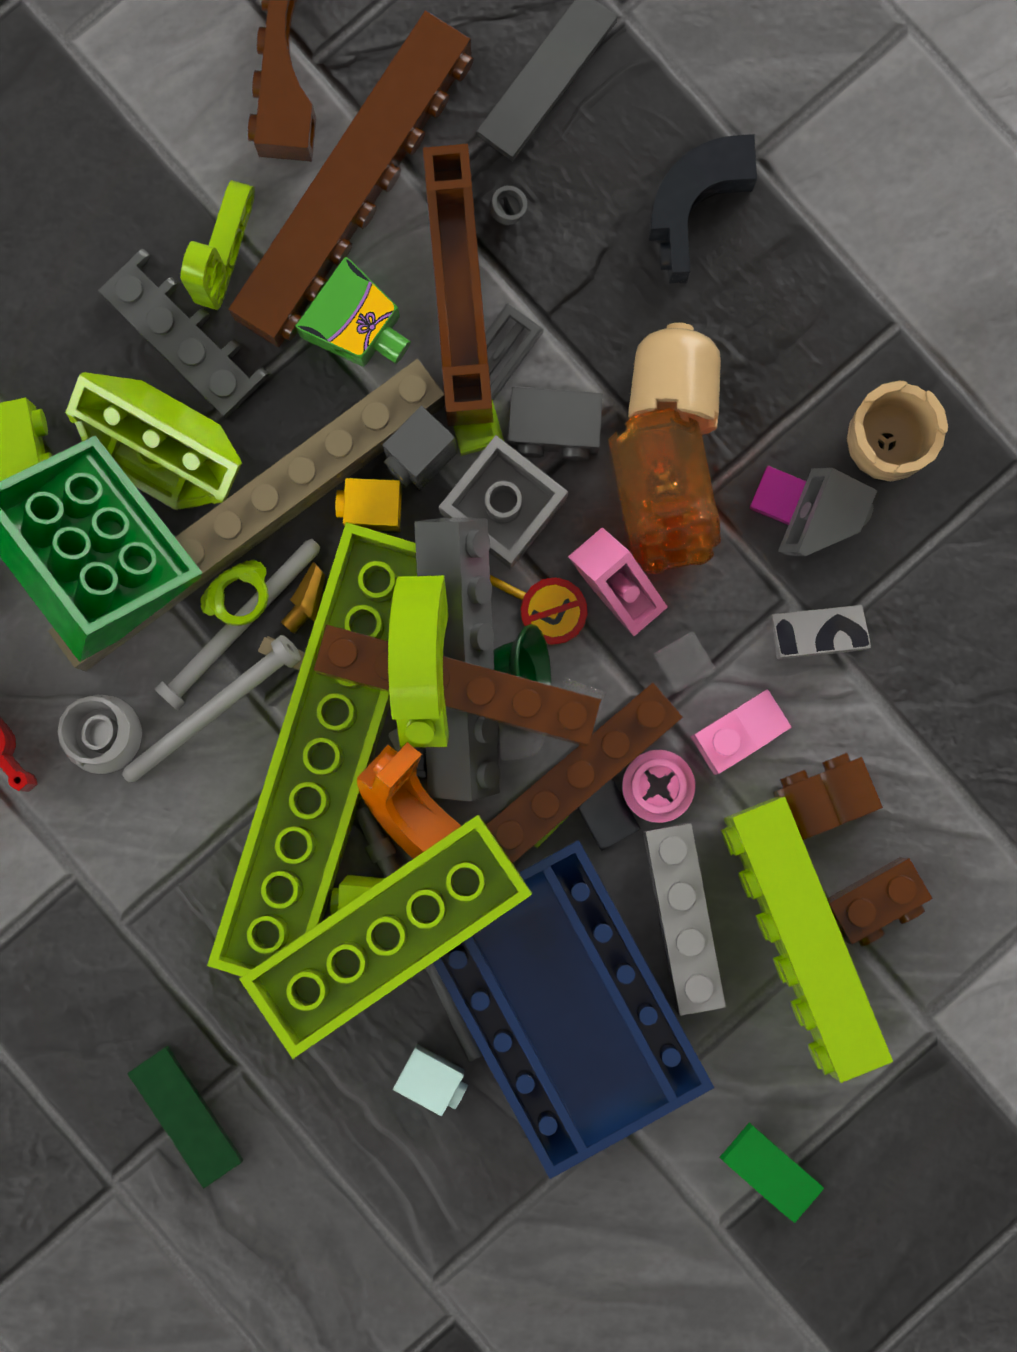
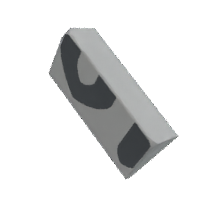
M862 605L771 615L777 660L862 651L871 648Z

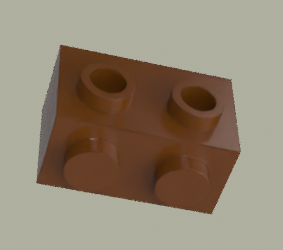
M899 857L828 897L827 901L844 942L854 944L858 941L860 946L863 947L885 935L882 927L898 919L901 924H904L923 914L925 909L922 905L933 898L910 858Z

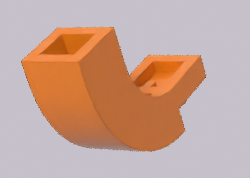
M408 742L398 752L388 744L357 777V785L365 804L379 824L414 859L461 827V825L447 814L421 785L416 769L422 754Z

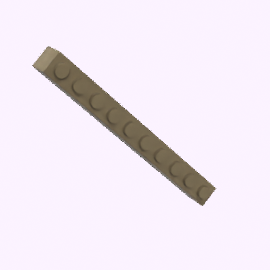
M417 358L175 537L202 571L201 578L118 642L79 662L54 628H51L48 632L72 665L86 672L345 481V478H349L384 452L383 444L421 405L431 415L445 407V394Z

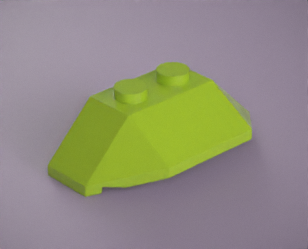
M87 372L79 375L65 412L71 423H75L82 441L96 435L136 488L175 510L202 506L209 503H222L227 499L242 461L220 424L142 380Z

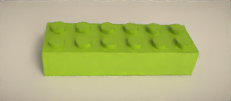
M775 797L725 817L724 821L727 827L720 830L730 855L734 854L740 857L744 867L743 871L738 872L740 882L747 897H752L753 900L757 899L762 913L755 915L756 921L764 939L775 943L779 956L774 957L773 962L782 983H787L789 987H793L797 998L790 1001L791 1007L801 1027L804 1026L806 1031L810 1030L814 1041L808 1044V1048L817 1069H822L824 1075L830 1074L837 1081L843 1083L892 1063L893 1059L786 798Z
M477 815L243 975L239 980L292 1059H294L531 896L532 892L480 815Z

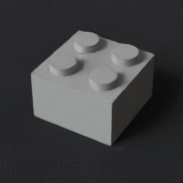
M495 435L440 504L439 510L444 518H487L488 535L490 538L489 553L509 569H512L565 503L568 491Z

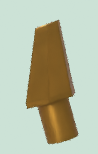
M315 562L312 563L290 599L295 606L281 621L294 634L308 618L315 622L320 607L325 574Z

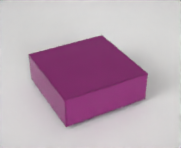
M767 465L749 509L789 525L806 481Z

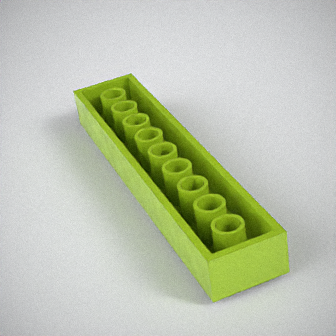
M348 522L345 524L207 964L209 967L242 977L321 923L324 919L355 814L362 797L358 789L357 777L373 761L389 710L390 695L386 691L317 674L314 671L326 624L378 639L389 640L390 611L397 576H417L416 543Z

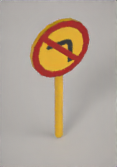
M490 575L492 586L522 600L520 612L524 627L529 624L536 625L542 631L547 644L566 643L575 638L584 627L588 614L586 599L580 589L570 581L557 577L542 579L532 585L527 592H524Z

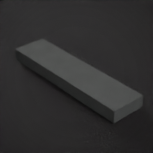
M574 0L479 127L477 137L513 162L617 23L618 16L596 0Z

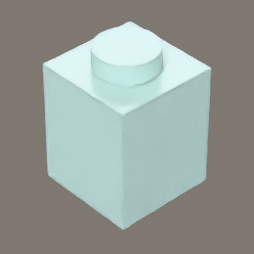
M417 1044L393 1090L442 1116L447 1106L453 1109L457 1108L468 1085L461 1081L465 1073L463 1068Z

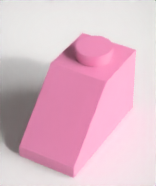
M603 527L568 556L591 589L633 636L638 634L668 608L630 551Z
M766 689L690 737L713 774L717 775L790 729L791 725L769 690Z

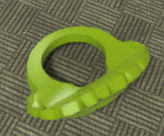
M250 560L242 564L239 563L231 569L224 571L209 585L202 595L201 609L203 613L209 616L215 615L222 622L232 626H242L255 621L264 612L268 603V587L264 581L267 574L266 567L261 562ZM238 579L253 585L258 592L256 607L245 616L229 614L224 605V589Z

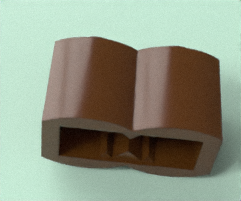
M848 753L822 762L825 769L822 773L808 777L806 770H802L780 779L783 788L774 791L773 794L775 797L786 798L802 840L883 808L862 757L851 761Z

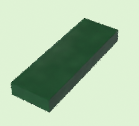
M168 1046L127 1073L203 1189L243 1162V1158Z

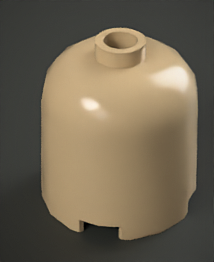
M671 323L667 325L666 329L655 331L640 342L635 356L628 418H632V426L634 428L661 436H669V428H689L688 436L690 437L709 434L717 429L721 360L718 348L709 337L694 331V327L689 324Z
M900 380L882 384L867 394L849 423L847 443L850 456L861 471L874 479L891 482L908 478L934 461L943 447L945 434L948 431L945 410L932 392H926L918 386L907 384L906 381ZM878 441L883 444V449L880 448ZM893 443L892 449L888 450L889 444Z

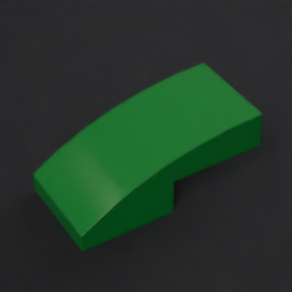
M750 1122L719 1157L793 1223L800 1218L824 1189L817 1180L788 1157Z

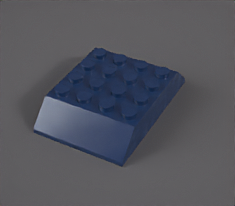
M579 840L519 872L531 890L532 895L433 962L549 1179L715 1088Z

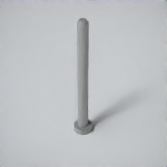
M313 539L306 540L266 582L269 593L266 608L317 556L320 546ZM258 592L234 616H245L252 612L258 603ZM253 622L242 626L225 624L168 685L161 681L155 688V691L178 711L185 704L181 697Z
M284 635L277 637L271 642L273 650L129 763L122 773L124 779L127 782H136L284 664L290 668L301 661V656L294 644Z

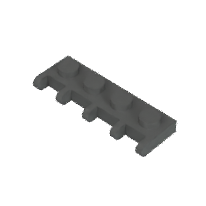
M141 249L98 291L227 419L269 377V373L262 367L249 378L231 360L240 350L241 345L233 339L224 348L220 349L199 328L209 319L210 314L204 308H201L189 319L168 298L177 289L179 283L173 277H169L157 287L140 270L151 258V255L145 249Z

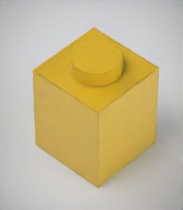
M345 478V490H337L336 517L343 518L344 526L348 522L374 531L400 532L401 482L400 480Z

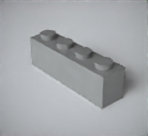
M686 823L643 831L676 1012L682 1016L725 1008L726 1005L692 824Z

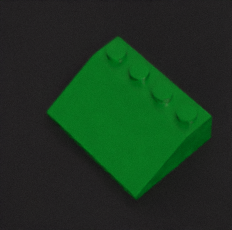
M96 435L0 481V558L79 662L118 642L202 576V571Z

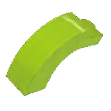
M444 575L397 576L389 622L388 676L392 720L397 721L400 747H403L407 742L413 747H447L449 730L443 686V646L449 612Z

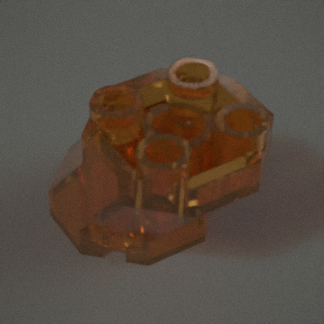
M671 408L633 415L625 423L627 430L619 438L616 431L608 439L610 461L629 551L635 560L642 564L643 570L650 574H658L664 570L689 565L705 564L713 558V548L721 542L720 518L715 504L699 423L690 417L689 422L682 420L679 412Z

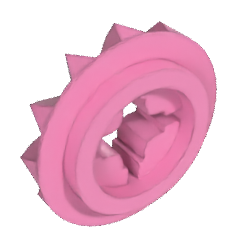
M666 750L648 751L636 757L626 769L622 783L623 796L630 810L640 818L655 823L672 821L681 816L692 803L695 794L694 775L689 765L675 753ZM646 770L650 775L653 774L657 778H661L664 775L668 776L671 772L674 774L666 786L669 796L673 800L672 802H669L667 798H663L659 794L646 800L643 799L647 794L646 791L651 786L647 780L648 777L644 773Z

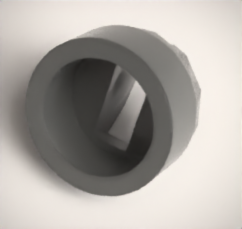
M514 186L500 187L496 190L490 201L491 217L497 223L504 226L513 225L520 221L527 209L526 196L520 189ZM503 199L504 206L506 207L509 215L505 214L499 200Z

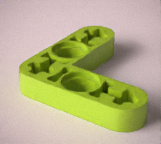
M231 180L226 188L209 246L191 241L186 249L180 278L195 304L219 310L223 303L252 210L255 196V188L253 186Z

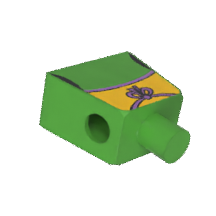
M344 257L295 326L299 336L304 340L363 367L369 362L376 351L397 364L411 344V341L392 329L400 317L396 304L347 257Z

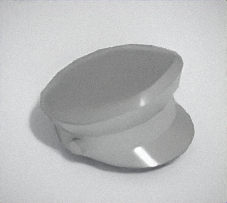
M97 694L77 699L66 708L60 717L58 736L60 745L71 762L90 773L108 774L124 768L133 760L140 748L142 726L139 717L128 703L114 696Z

